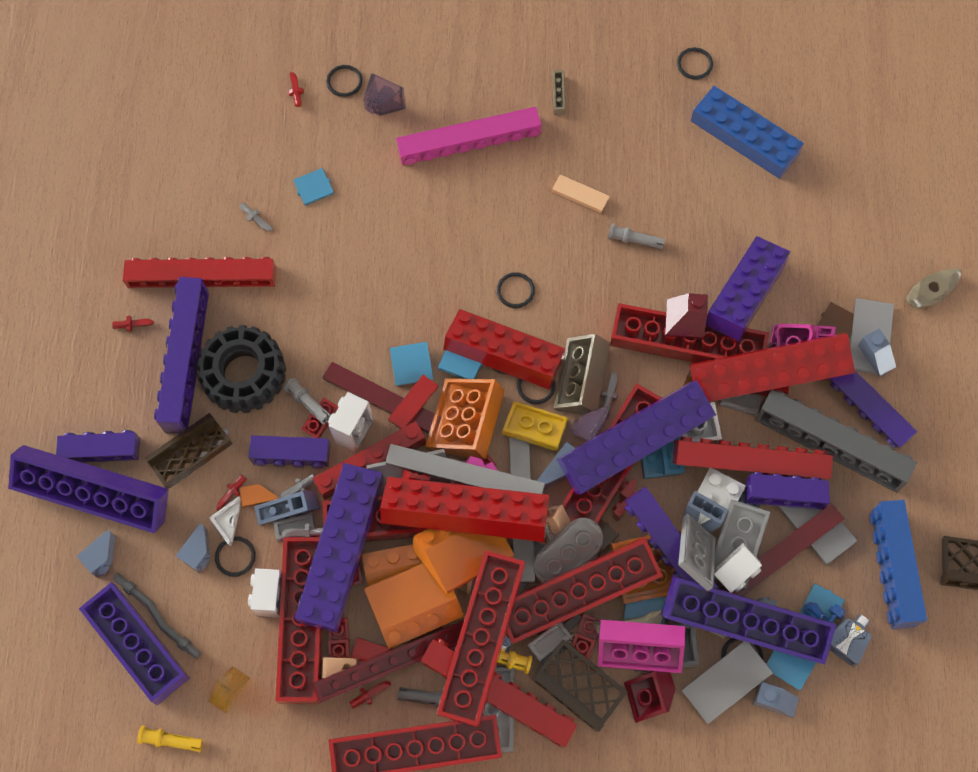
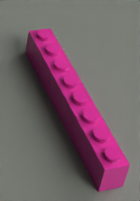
M531 107L397 137L396 141L402 165H412L423 160L430 161L436 157H447L454 153H465L476 148L483 149L486 146L500 145L507 141H518L525 137H535L541 134V121L537 108Z

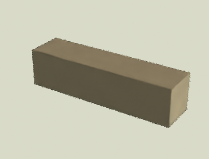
M553 70V115H565L564 70Z

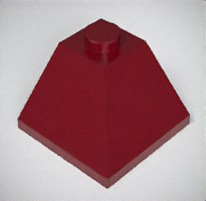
M687 293L667 299L665 336L704 339L708 295Z
M653 671L624 682L625 688L628 691L627 695L635 723L670 711L676 690L671 672Z

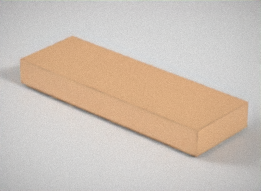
M559 175L552 188L553 193L599 213H602L609 200L608 195L562 175Z

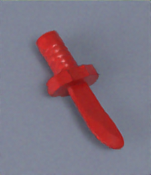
M290 72L292 89L288 93L289 96L294 97L295 106L300 107L302 106L300 95L304 93V89L299 88L296 74Z
M126 316V321L112 322L113 329L127 328V332H132V327L154 325V321L151 319L132 320L131 316Z
M241 474L233 485L231 483L226 485L229 490L217 503V511L224 507L233 494L236 496L240 495L238 489L247 480L245 476Z
M389 681L380 682L367 692L364 687L361 688L362 694L349 701L351 707L354 709L365 701L370 705L373 703L370 698L391 686V683Z

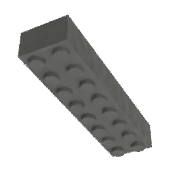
M772 389L755 420L813 451L815 449L826 450V454L833 455V461L896 493L908 483L917 464L909 455L900 454L894 451L891 446L882 445L876 442L873 437L864 436L858 433L855 428L846 427L840 424L837 419L828 418L822 415L819 410L815 408L810 409L804 406L801 401L791 399L779 390L775 391Z

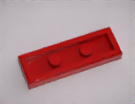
M422 375L388 418V421L399 429L409 425L438 389V384Z

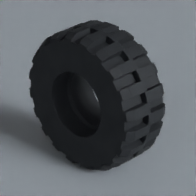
M239 325L237 328L230 326L223 332L218 331L215 333L214 338H209L206 341V347L201 349L199 353L201 359L197 361L196 365L199 371L197 373L198 380L208 398L213 403H216L219 408L223 410L228 408L233 413H238V411L250 413L252 409H262V405L265 403L270 404L274 400L273 396L280 393L282 389L280 385L285 382L286 378L284 374L286 364L277 342L271 339L267 332H260V329L254 326L251 328H247L246 325ZM241 356H251L258 360V369L249 380L236 383L225 378L226 368L234 359Z

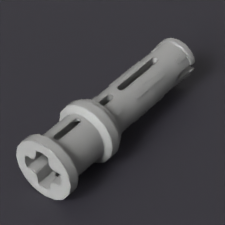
M611 223L608 235L609 240L613 238L621 240L623 243H628L629 241L660 250L663 249L665 238L631 231L630 227L622 228L615 226L614 223Z
M296 378L289 379L285 383L283 390L286 393H290L296 403L303 404L322 424L327 423L331 414L309 395L308 389L303 388Z

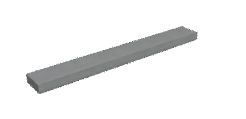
M509 437L510 474L531 479L529 443ZM513 539V558L525 561L526 565L521 583H535L533 541Z
M394 444L390 445L385 461L387 465L469 486L543 494L545 487L543 482Z

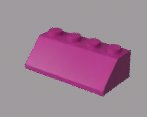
M601 620L598 666L682 673L685 626Z

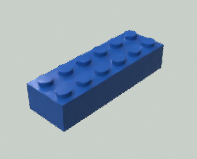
M716 86L710 89L692 113V123L779 179L798 157L804 145L802 141Z
M905 499L881 501L871 510L869 521L874 528L872 538L878 550L876 552V560L881 567L879 577L885 589L883 600L888 606L887 621L888 624H891L892 629L914 628L926 622L927 616Z

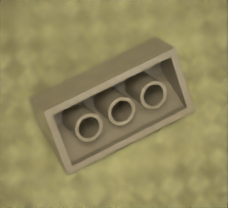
M597 334L567 339L553 409L580 415L597 413L610 347L609 341Z

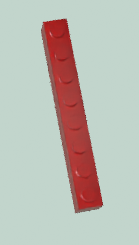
M190 257L186 259L168 258V260L132 258L131 260H124L123 282L127 288H173L178 283L179 277L202 278L206 287H275L276 265L274 260L269 257H261L260 259H252L250 257H243L242 259H233L231 257L223 259L211 257L196 259Z
M681 436L680 440H674L672 463L676 465L831 479L833 455L826 454V450L815 449L814 453H808L806 448H796L795 451H788L789 447L785 446L769 449L770 445L758 444L757 447H750V443L738 442L737 446L731 445V441L719 440V444L712 443V439L700 438V442L692 441V437Z
M439 638L437 641L433 639L420 663L447 679L455 652L448 648L449 644ZM495 672L486 703L559 747L565 748L577 727L573 723L574 719L564 713L561 716L555 712V707L548 703L541 704L537 701V696L530 692H527V694L519 690L520 686L511 681L506 683L501 680L502 676Z

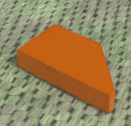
M260 484L240 487L243 508L279 499L278 496Z

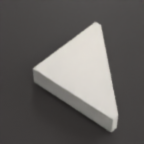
M239 496L209 517L229 546L233 544L242 502Z

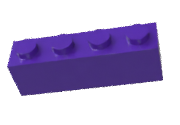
M124 430L122 433L104 431L103 434L84 432L83 435L65 433L64 436H57L56 455L81 463L139 460L140 437L131 430Z
M251 435L248 458L256 466L273 464L276 467L292 465L296 468H303L305 465L322 469L324 466L329 467L331 443L326 438Z
M755 472L750 474L745 480L746 503L823 510L830 504L829 481L822 480L821 478L804 479L801 476L783 477L781 474L764 475L761 472Z

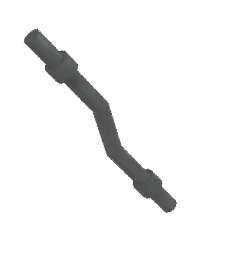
M119 573L114 575L113 580L123 587V591L128 595H133L148 608L160 630L174 640L182 651L186 650L195 659L202 655L199 650L191 645L189 639L182 637L166 624L154 602L139 591L137 585L132 581H127Z

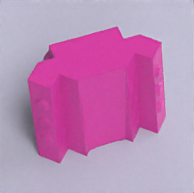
M778 323V325H773L769 348L831 336L835 334L836 327Z

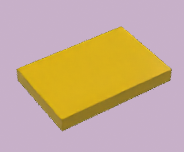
M513 401L502 434L558 451L569 418Z

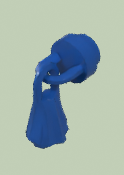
M808 602L804 605L803 609L806 615L819 619L825 618L832 623L835 618L841 621L845 617V610L837 604L828 609L832 614L830 618L820 609L817 602Z

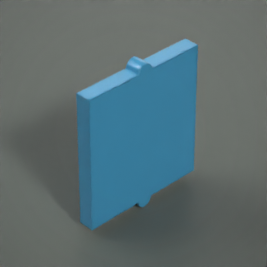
M323 168L293 180L298 190L297 194L301 196L305 206L334 194L330 185V179L326 177Z
M814 584L799 613L804 614L803 609L806 603L817 602L820 609L830 618L832 614L828 609L835 604L842 607L845 600L833 594L831 590H826Z

